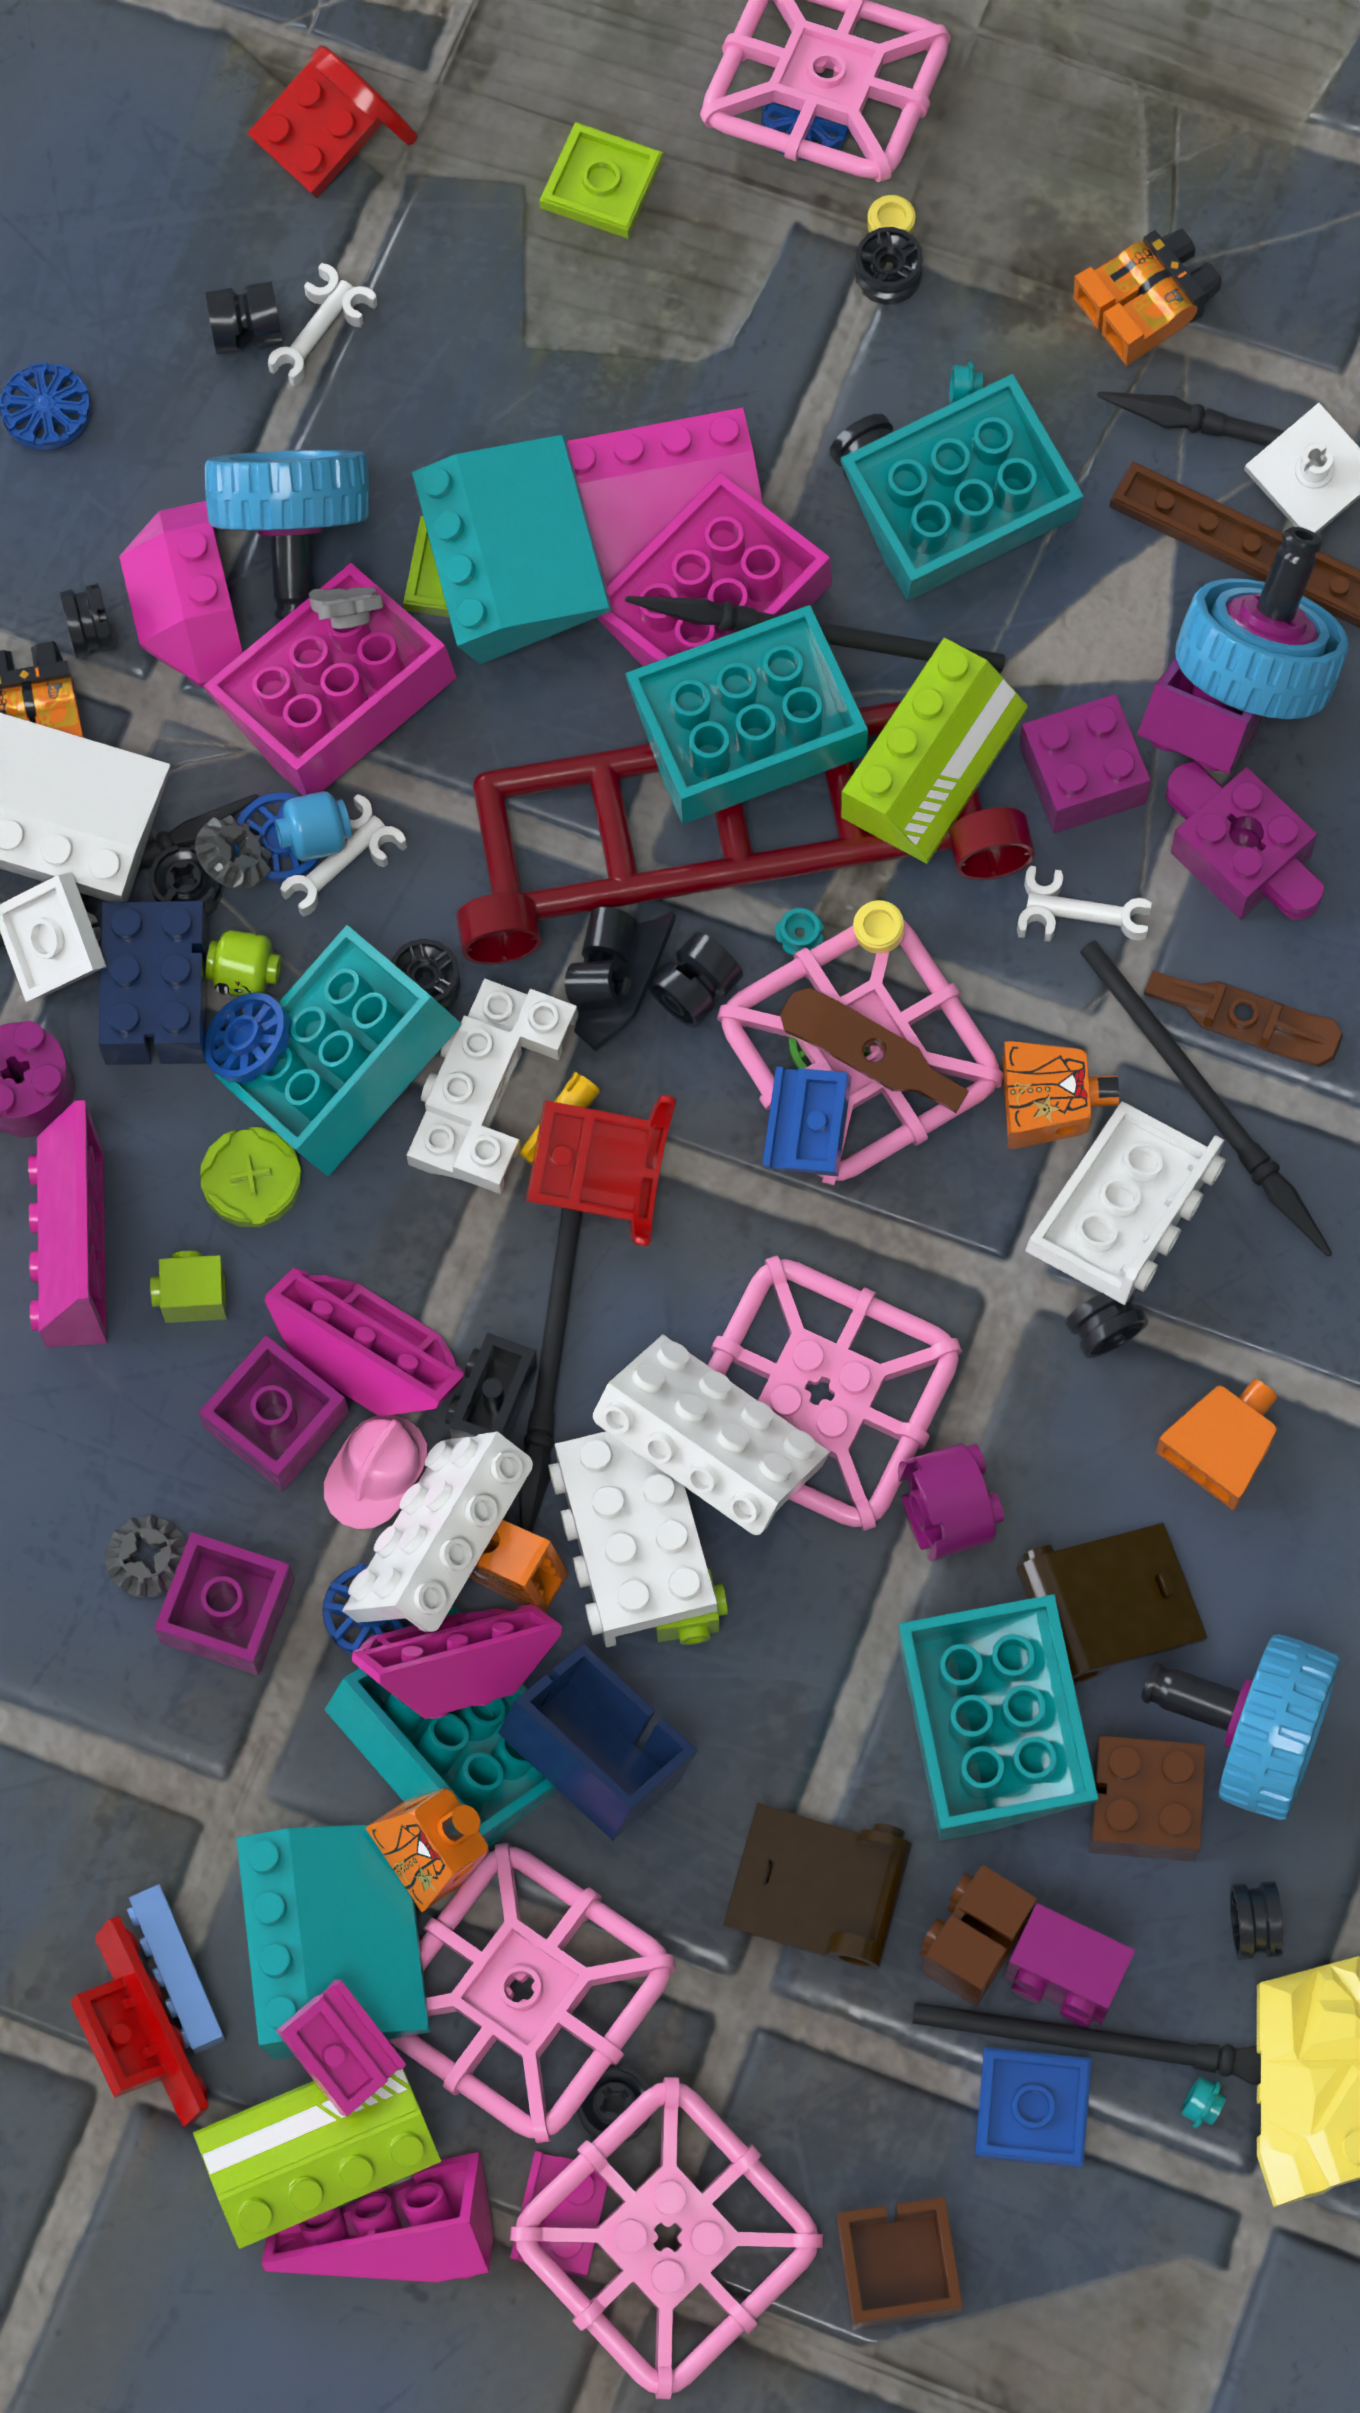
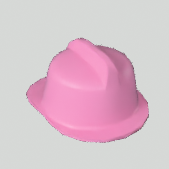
M377 1415L363 1421L351 1432L331 1464L324 1481V1500L330 1513L339 1522L358 1530L371 1529L388 1522L400 1509L399 1504L403 1495L416 1483L425 1467L427 1443L421 1430L408 1419L396 1415L382 1417Z

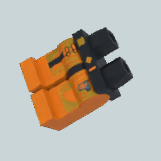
M1183 228L1162 238L1154 230L1144 236L1143 241L1129 246L1118 257L1096 270L1089 267L1075 275L1073 299L1098 330L1102 328V336L1126 366L1181 330L1189 322L1192 323L1202 317L1205 302L1211 299L1221 288V276L1211 264L1206 262L1191 273L1184 267L1183 263L1195 256V246Z
M56 642L40 643L31 647L34 666L15 669L11 651L1 650L0 713L85 738L71 671L67 660L63 661Z

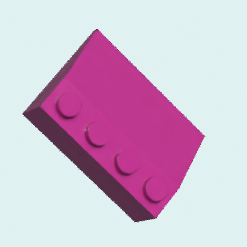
M743 407L567 441L606 587L720 472L763 505L754 452Z
M720 472L606 587L613 611L599 616L597 619L642 666H646L738 631H732L731 628L727 631H722L717 625H694L625 601L626 596L705 598L720 605L728 601L733 603L734 607L735 605L756 609L757 612L781 616L808 605L812 606L832 585L831 560L826 553Z
M352 563L347 565L320 589L375 588L377 595H381L383 608L369 611L370 622L351 628H332L330 619L319 620V615L312 610L308 598L203 685L205 691L272 767L302 795L325 790L457 678L446 646Z
M79 1100L74 1101L37 1137V1155H29L28 1158L30 1185H37L38 1203L29 1204L31 1234L38 1233V1251H31L29 1255L30 1277L32 1282H38L39 1300L30 1301V1322L32 1331H39L46 1347L107 1344L104 1149L86 1101Z

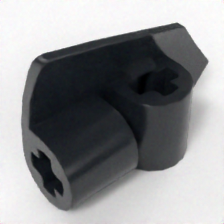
M598 907L591 911L582 949L584 961L569 965L565 973L564 983L569 1002L576 1005L579 1012L574 1032L594 1051H597L615 1037L636 1017L677 915L673 911L654 920L637 923L627 912L613 907Z

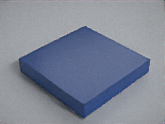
M984 2047L974 2158L1082 2169L1092 2058Z

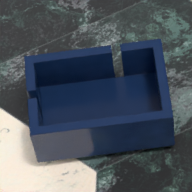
M203 901L102 902L101 953L106 967L100 970L98 1044L106 1065L151 1064V1053L146 1037H154V1044L161 1064L206 1063L204 1050L207 1032L208 980L205 975V965L208 953L209 922Z
M581 1644L556 1665L549 1677L547 1675L543 1676L514 1701L498 1732L501 1737L612 1841L680 1782L698 1751L664 1718L656 1724L641 1751L636 1744L654 1715L655 1710L584 1644Z

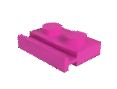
M335 1979L329 1984V1988L319 1996L316 1995L280 2026L276 2032L337 2111L347 2117L388 2082L387 2079L397 2070L404 2068L406 2063L342 1980Z
M538 2151L534 2152L521 2213L573 2159L560 2156L555 2157ZM593 2171L538 2227L597 2228L600 2225L608 2185ZM514 2241L510 2259L515 2262H524L516 2249V2242ZM537 2241L565 2273L588 2278L595 2243Z

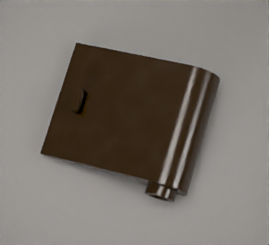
M1164 1523L1057 1551L1053 1550L1052 1545L1041 1546L1026 1552L1022 1556L1024 1563L1016 1568L1027 1599L1055 1595L1074 1685L1098 1677L1112 1666L1196 1644L1207 1639Z
M757 1803L723 1927L867 1969H879L911 1853L912 1843L903 1839L905 1832L902 1829L888 1824L874 1823L873 1830H862L860 1833H856Z

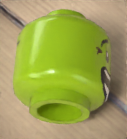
M228 930L221 935L219 941H211L207 953L205 975L207 980L213 981L214 988L222 995L239 997L248 993H265L268 984H278L282 958L281 955L273 954V946L267 936Z

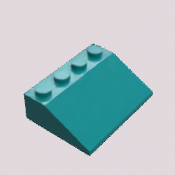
M1013 374L841 457V464L880 554L907 602L1077 518L1084 497Z
M563 435L454 454L412 472L457 647L479 664L613 611L567 440Z
M810 605L625 673L626 681L662 780L682 825L865 757L867 754V726Z
M346 925L279 1001L291 1019V1028H289L288 1032L291 1037L285 1053H280L276 1066L266 1074L261 1073L256 1076L257 1079L247 1083H239L238 1081L230 1083L217 1074L214 1076L298 1153L329 1177L462 1024L431 995L350 926ZM263 1047L264 1051L266 1052L269 1047Z
M1054 1594L899 1623L897 1639L939 1841L991 1832L1098 1802V1794Z
M453 1606L452 1608H450L446 1616L458 1614L460 1612L457 1610L455 1606ZM358 1668L342 1679L324 1709L403 1801L439 1789L448 1788L453 1792L461 1805H468L474 1808L480 1817L481 1825L478 1831L488 1844V1848L558 1790L498 1734L514 1701L528 1690L523 1684L515 1694L494 1699L488 1705H473L451 1711L441 1718L424 1719L362 1669Z
M368 1825L286 1828L236 1838L258 2044L273 2060L295 2056L276 2030L316 1995L319 1996L329 1988V1984L335 1979L342 1980L387 2040L431 2032L415 1902L366 1830Z

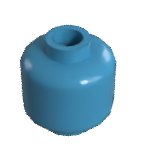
M326 791L286 800L282 811L283 818L275 820L276 834L281 849L290 847L293 855L300 861H310L338 854L344 848L345 839H349L352 836L350 820L344 801L342 799L335 800L332 794Z

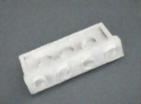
M1121 1101L1030 1237L1025 1251L1125 1305L1136 1288L1144 1292L1150 1284L1158 1268V1264L1153 1262L1158 1253L1167 1256L1172 1250L1181 1232V1229L1176 1227L1180 1219L1184 1218L1190 1221L1204 1196L1203 1193L1199 1192L1202 1185L1206 1183L1213 1186L1226 1162L1225 1158L1219 1156L1225 1140L1215 1135L1207 1147Z
M663 1334L608 1382L593 1412V1419L597 1425L753 1535H760L768 1527L775 1512L823 1466L830 1453L829 1450L817 1443L808 1433L794 1427L774 1413L768 1405L754 1399L730 1382L725 1375L713 1370L690 1354L684 1346L673 1342Z
M607 1431L554 1444L557 1463L549 1464L548 1468L555 1495L565 1493L569 1509L560 1511L567 1541L575 1539L578 1541L581 1556L573 1557V1563L579 1587L589 1586L594 1603L586 1604L585 1608L592 1635L602 1633L605 1647L607 1648L616 1645V1636L717 1612L715 1594L685 1486Z
M499 1432L478 1434L474 1437L446 1439L438 1442L425 1459V1466L427 1468L419 1482L411 1486L403 1495L399 1504L402 1510L394 1524L384 1530L374 1545L376 1554L368 1568L361 1571L352 1581L348 1590L350 1598L342 1611L357 1623L406 1618L424 1632L438 1630L532 1470L533 1463L531 1458Z

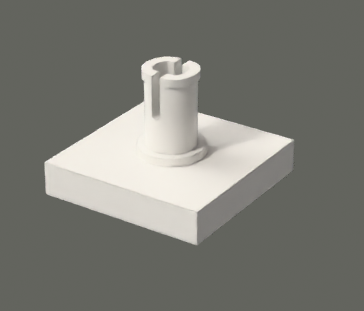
M1320 403L1316 404L1262 450L1244 468V471L1294 527L1306 528L1316 534L1360 498V448Z
M72 872L57 875L0 904V933L26 1002L41 999L106 967L98 945L101 929L100 927L92 928L91 925L98 921L93 914L86 912Z

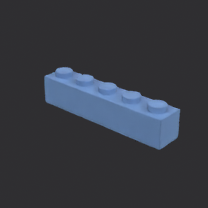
M160 1884L129 1897L132 1907L128 1908L127 1912L134 1928L140 1925L145 1937L139 1939L146 1957L148 1958L152 1955L154 1957L157 1968L152 1969L159 1988L166 1986L170 1998L166 1999L165 2003L172 2019L177 2016L179 2017L183 2027L179 2031L183 2037L185 2049L191 2047L196 2055L226 2042Z

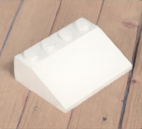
M0 713V869L43 882L57 875L72 872L79 893L109 902H128L171 764Z

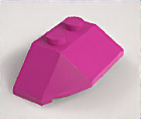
M206 501L159 511L119 556L137 636L141 648L172 669L187 676L188 680L201 688L243 653L214 530L208 521Z
M292 1268L266 1294L264 1301L289 1353L327 1384L379 1417L436 1409L463 1380L464 1373L460 1367L456 1366L453 1354L440 1334L357 1282L327 1275H308L306 1270Z
M534 1604L520 1605L514 1611L495 1608L463 1612L446 1616L439 1629L434 1632H424L413 1625L371 1636L361 1644L359 1649L352 1652V1662L424 1719L441 1718L451 1711L473 1705H488L494 1699L515 1694L561 1636L562 1625Z

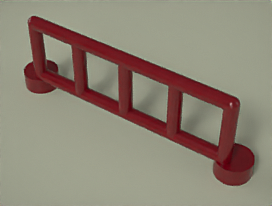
M901 701L858 708L867 726L868 736L879 735ZM650 744L486 771L478 774L474 779L473 792L492 894L469 901L457 911L456 921L462 954L466 960L477 964L493 965L508 963L524 958L540 947L542 939L538 920L591 912L598 907L614 908L905 858L911 855L841 818L842 790L855 772L853 761L825 771L838 839L753 853L742 802L715 812L724 858L640 873L637 871L620 779L660 772ZM590 784L608 878L522 893L505 798ZM976 789L936 850V852L952 849L957 873L971 880H990L1008 876L1028 866L1035 857L1025 813L1018 809L1006 807L982 810L978 789Z

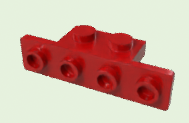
M119 1916L109 1919L95 1935V1941L114 1980L76 1994L70 2001V2004L114 2098L161 2080L182 2126H188L195 2123L209 2107L205 2083L199 2074L193 2072L184 2053L183 2037L179 2029L170 2023L164 2011L160 1988L152 1977H148L139 1957L140 1949L135 1935L132 1931L125 1928Z

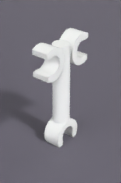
M321 263L318 267L319 276L329 282L325 287H316L309 282L304 285L307 298L315 304H321L320 308L290 347H280L274 350L268 359L269 372L273 374L285 363L294 365L288 374L289 383L293 386L298 385L305 376V358L342 309L345 320L350 325L361 328L364 324L363 315L359 311L354 310L353 307L356 304L364 303L375 309L378 305L377 297L373 290L362 286L353 287L344 280L339 281L336 270L328 264Z
M357 794L354 797L355 806L363 814L356 820H350L352 836L345 841L343 850L338 854L328 856L306 877L294 875L288 877L282 883L280 890L285 900L296 891H304L308 894L298 905L299 913L303 917L311 914L318 905V892L366 848L369 847L372 860L378 866L384 868L388 865V859L386 854L379 849L382 844L393 842L402 851L407 848L404 834L395 827L385 826L378 817L374 816L371 804L364 796Z
M1030 866L1026 871L1024 886L1029 897L1027 908L1022 911L1018 919V937L1024 938L1027 925L1030 922L1038 921L1045 926L1044 941L1050 942L1054 937L1056 925L1054 916L1120 926L1121 931L1128 938L1138 941L1146 939L1148 926L1134 924L1130 917L1134 914L1150 915L1152 902L1136 898L1131 899L1122 907L1058 897L1063 882L1061 870H1055L1053 882L1048 886H1041L1036 883V866Z

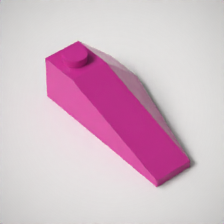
M480 2153L442 2159L440 2163L412 2174L414 2177L385 2190L383 2188L366 2194V2196L356 2202L341 2208L336 2207L266 2237L261 2262L264 2271L435 2283L458 2278L468 2279L475 2275L489 2273L494 2236Z

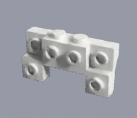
M484 978L468 1016H463L462 1025L441 1049L440 1055L445 1059L439 1073H430L421 1095V1101L426 1102V1112L406 1155L408 1165L431 1174L460 1179L501 1194L505 1186L504 1176L512 1158H517L520 1143L519 1139L490 1129V1126L520 1060L522 1047L559 1060L563 1052L562 1042L570 1024L574 1026L578 1018L577 1006L530 989L528 994Z

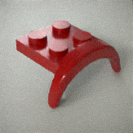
M323 45L316 48L310 55L312 60L247 132L254 141L316 198L320 196L383 123L407 145H412L418 138L411 126L371 85L338 55Z
M667 1095L660 1096L648 1120L544 1101L525 1202L630 1221L632 1242L640 1246H649L652 1240V1219L658 1178L669 1126L676 1107L675 1098Z

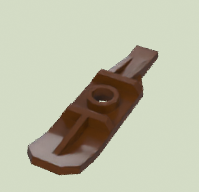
M1152 970L1144 991V995L1185 1009L1203 1029L1280 1057L1320 1067L1335 1059L1343 1038L1338 1025L1333 1019L1299 1011L1221 981L1196 984ZM1239 1006H1246L1252 1010L1253 1017L1250 1020L1241 1021L1236 1018L1234 1010Z
M812 988L793 992L780 1013L786 1033L817 1047L891 1091L917 1092L954 1113H957L969 1093V1090L931 1069L919 1047L841 1002ZM869 1046H878L883 1051L884 1056L878 1062H871L864 1055L865 1049Z

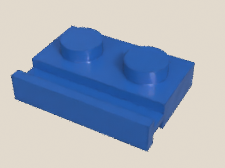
M776 1066L762 1163L766 1170L774 1171V1169L795 1173L838 1176L852 1080L849 1073L801 1068L793 1070Z

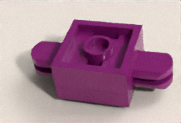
M1185 763L1175 768L1169 776L1165 798L1167 803L1186 821L1175 830L1171 854L1240 920L1265 898L1292 921L1306 920L1313 916L1319 908L1324 885L1304 863L1312 856L1317 833L1248 767H1245L1224 787L1197 763Z

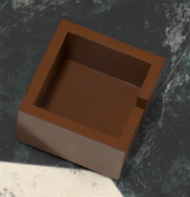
M1099 1736L1095 1748L1093 1775L1098 1802L1092 1803L1089 1853L1195 1862L1200 1851L1206 1744Z
M983 1864L974 1877L965 1872L949 1899L951 1902L947 1910L952 1912V1915H950L946 1922L937 1918L921 1944L923 1948L919 1955L925 1958L922 1974L977 2008L1023 1933L1038 1898Z
M945 2197L898 2203L895 2208L896 2222L886 2223V2205L837 2212L836 2227L852 2330L958 2315L961 2313L963 2306Z

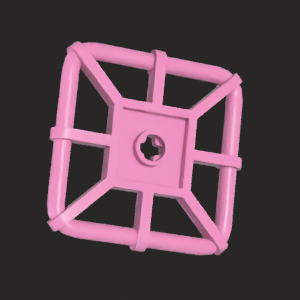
M748 0L734 33L727 35L722 46L724 55L704 96L700 117L705 126L715 128L724 134L785 153L784 158L795 162L801 158L857 177L874 179L876 182L890 179L891 172L897 168L903 158L919 119L926 116L931 105L929 96L946 59L948 44L951 40L946 27L941 24H935L925 18L868 0H805L845 13L838 29L834 30L806 21L794 0ZM768 1L775 3L792 32L785 48L752 38ZM861 19L908 33L880 44L852 35L857 22ZM925 50L928 52L912 89L877 78L884 64ZM749 59L775 68L769 82L725 96L741 62ZM825 68L834 70L832 78L820 77L815 72L823 73ZM868 98L899 107L902 110L885 152L861 114ZM772 102L801 111L791 134L734 117V115ZM815 116L846 125L866 159L806 140Z
M905 920V934L900 946L928 987L931 995L902 1012L882 983L889 952L883 954L876 953L870 980L842 997L838 995L821 969L823 965L859 945L853 926L810 951L805 947L796 952L794 960L739 991L727 1004L721 1005L719 1008L717 1019L722 1023L725 1037L762 1095L759 1100L766 1110H770L774 1076L743 1027L795 1038L812 1063L805 1069L849 1073L852 1080L842 1151L852 1110L878 1094L882 1093L900 1120L901 1127L850 1157L841 1160L838 1176L818 1175L823 1178L822 1183L834 1185L835 1181H844L855 1177L911 1143L918 1146L928 1140V1133L981 1103L994 1092L995 1088L1002 1086L1004 1073L999 1070V1064L994 1052L958 999L961 996V992L955 983L949 984L914 929ZM805 976L816 991L841 1002L919 1047L930 1068L934 1071L970 1080L974 1083L966 1088L969 1090V1093L957 1113L938 1104L917 1117L901 1091L887 1089L817 1047L786 1033L780 1016L749 1008ZM942 1009L976 1063L927 1052L910 1025L934 1011ZM870 1046V1055L865 1057L871 1062H878L882 1060L884 1055L878 1046Z
M777 1255L765 1259L766 1265L760 1267L752 1277L723 1336L715 1338L711 1346L714 1354L707 1366L726 1375L731 1363H734L768 1379L758 1401L768 1405L774 1413L797 1429L808 1433L817 1443L830 1451L828 1456L836 1459L853 1506L805 1484L789 1500L843 1525L854 1528L861 1527L863 1531L875 1528V1522L881 1519L889 1509L902 1481L899 1482L898 1480L899 1463L914 1458L918 1448L924 1449L930 1438L927 1430L956 1373L959 1361L958 1355L962 1353L960 1343L957 1338H951L940 1327L875 1298L876 1292L866 1287L860 1291L800 1262L788 1259L780 1260ZM787 1280L853 1309L837 1343L804 1329ZM771 1285L790 1332V1337L777 1363L740 1346ZM867 1316L931 1346L930 1348L882 1364L850 1350ZM937 1364L908 1423L901 1422L871 1408L884 1381ZM820 1382L829 1384L828 1391L834 1394V1398L831 1401L823 1399L819 1405L812 1404L810 1402L811 1393L806 1390L807 1387L811 1384L818 1385ZM863 1424L899 1440L869 1501L864 1494L849 1453Z
M509 1842L495 1844V1850L489 1852L482 1859L437 1919L431 1917L423 1927L426 1933L420 1940L423 1972L443 1945L449 1947L473 1964L452 1993L426 1998L429 2017L459 2012L481 2028L456 2063L417 2035L390 2039L388 2041L443 2080V2088L456 2096L461 2093L515 2133L527 2138H535L537 2144L550 2142L551 2135L558 2133L570 2121L610 2064L616 2066L622 2059L624 2053L621 2049L662 1995L670 1979V1974L676 1970L674 1956L667 1954L666 1949L652 1936L602 1903V1896L592 1888L582 1889L532 1853L518 1847H511ZM515 1869L571 1906L547 1940L521 1922L514 1875ZM498 1873L504 1923L481 1952L453 1931ZM589 1919L643 1957L586 1968L566 1954L563 1949L583 1922ZM648 1976L604 2037L571 2015L592 1986ZM528 1977L535 1980L531 1987L534 1994L530 1999H522L519 2003L511 2001L514 1993L510 1985L514 1980L520 1983H524ZM563 2028L594 2051L552 2109L547 2113L540 2057L560 2029ZM496 2040L523 2058L530 2115L473 2076L474 2070Z
M664 2077L663 2083L655 2084L643 2092L592 2143L586 2140L577 2149L579 2155L525 2207L517 2219L516 2226H510V2241L516 2242V2249L524 2262L575 2316L572 2322L580 2331L587 2329L637 2384L648 2392L655 2393L656 2399H671L672 2393H678L689 2386L743 2332L749 2335L758 2326L755 2320L810 2266L816 2257L818 2248H823V2234H818L817 2226L812 2217L759 2160L762 2154L753 2144L747 2147L697 2092L686 2084L679 2083L678 2077ZM662 2106L660 2166L634 2191L606 2159ZM678 2107H681L732 2162L702 2192L677 2167ZM593 2171L623 2201L597 2228L538 2227ZM741 2175H744L791 2225L796 2233L737 2232L712 2203ZM659 2223L665 2227H670L675 2223L679 2227L680 2232L676 2238L680 2245L675 2251L668 2247L658 2251L653 2245L658 2239L654 2229ZM537 2241L597 2243L621 2271L590 2300L543 2250ZM737 2246L796 2247L741 2304L711 2274ZM632 2282L657 2308L655 2369L651 2367L602 2313ZM700 2284L729 2316L672 2370L673 2309Z

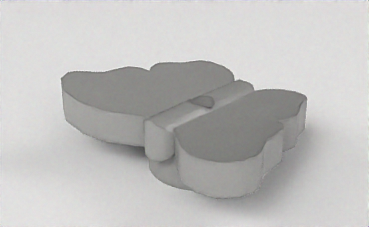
M372 587L349 588L347 590L341 588L330 590L315 589L309 593L312 610L318 613L319 620L330 619L332 628L342 629L364 625L371 621L369 611L383 608L381 595H377V590Z

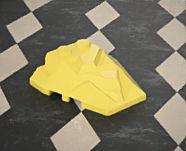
M1357 1956L1257 1984V2053L1261 2054V2084L1257 2086V2104H1261V2135L1257 2137V2157L1274 2208L1318 2196L1335 2186L1360 2180V1957Z

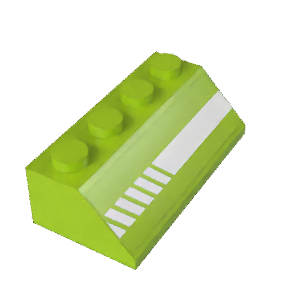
M943 638L842 790L841 818L928 864L946 837L949 829L955 823L1027 713L1028 705L988 660Z
M403 2068L387 2079L388 2082L347 2117L337 2111L317 2083L312 2081L193 2132L217 2198L239 2249L441 2162Z

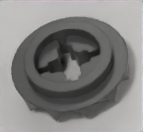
M231 815L222 820L213 817L200 829L196 836L195 851L201 866L210 877L226 887L239 890L253 888L261 883L271 870L268 862L272 852L262 846L264 835H254L249 831V822L239 825ZM235 843L240 848V856L236 857L232 862L230 861L232 856L230 853L232 847L230 845Z
M152 1514L141 1518L130 1517L127 1523L119 1529L113 1530L112 1537L105 1549L108 1574L118 1588L132 1596L150 1598L168 1592L186 1546L185 1538L171 1521L168 1522L157 1518ZM142 1538L144 1543H147L150 1549L160 1548L161 1552L154 1555L155 1564L153 1566L156 1571L154 1574H151L149 1568H146L142 1561L132 1562V1558L139 1554L137 1540Z

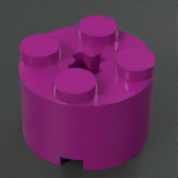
M32 1021L3 1024L0 1026V1131L22 1138L38 1136L68 1108L75 1093L74 1076L57 1040L39 1024ZM24 1076L25 1081L16 1084L15 1080Z
M959 1443L899 1463L898 1480L900 1482L908 1479L910 1488L909 1494L901 1496L906 1517L920 1549L931 1548L927 1557L930 1561H936L992 1543L996 1536L995 1524L1004 1521L1003 1509L998 1495L994 1491L988 1493L982 1474H985L986 1466L982 1452L977 1444L965 1446Z

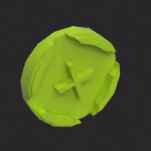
M249 1127V1130L238 1132L233 1130L223 1134L208 1148L201 1163V1188L208 1206L222 1220L239 1227H262L279 1220L293 1207L301 1191L302 1170L293 1147L279 1134L262 1127Z

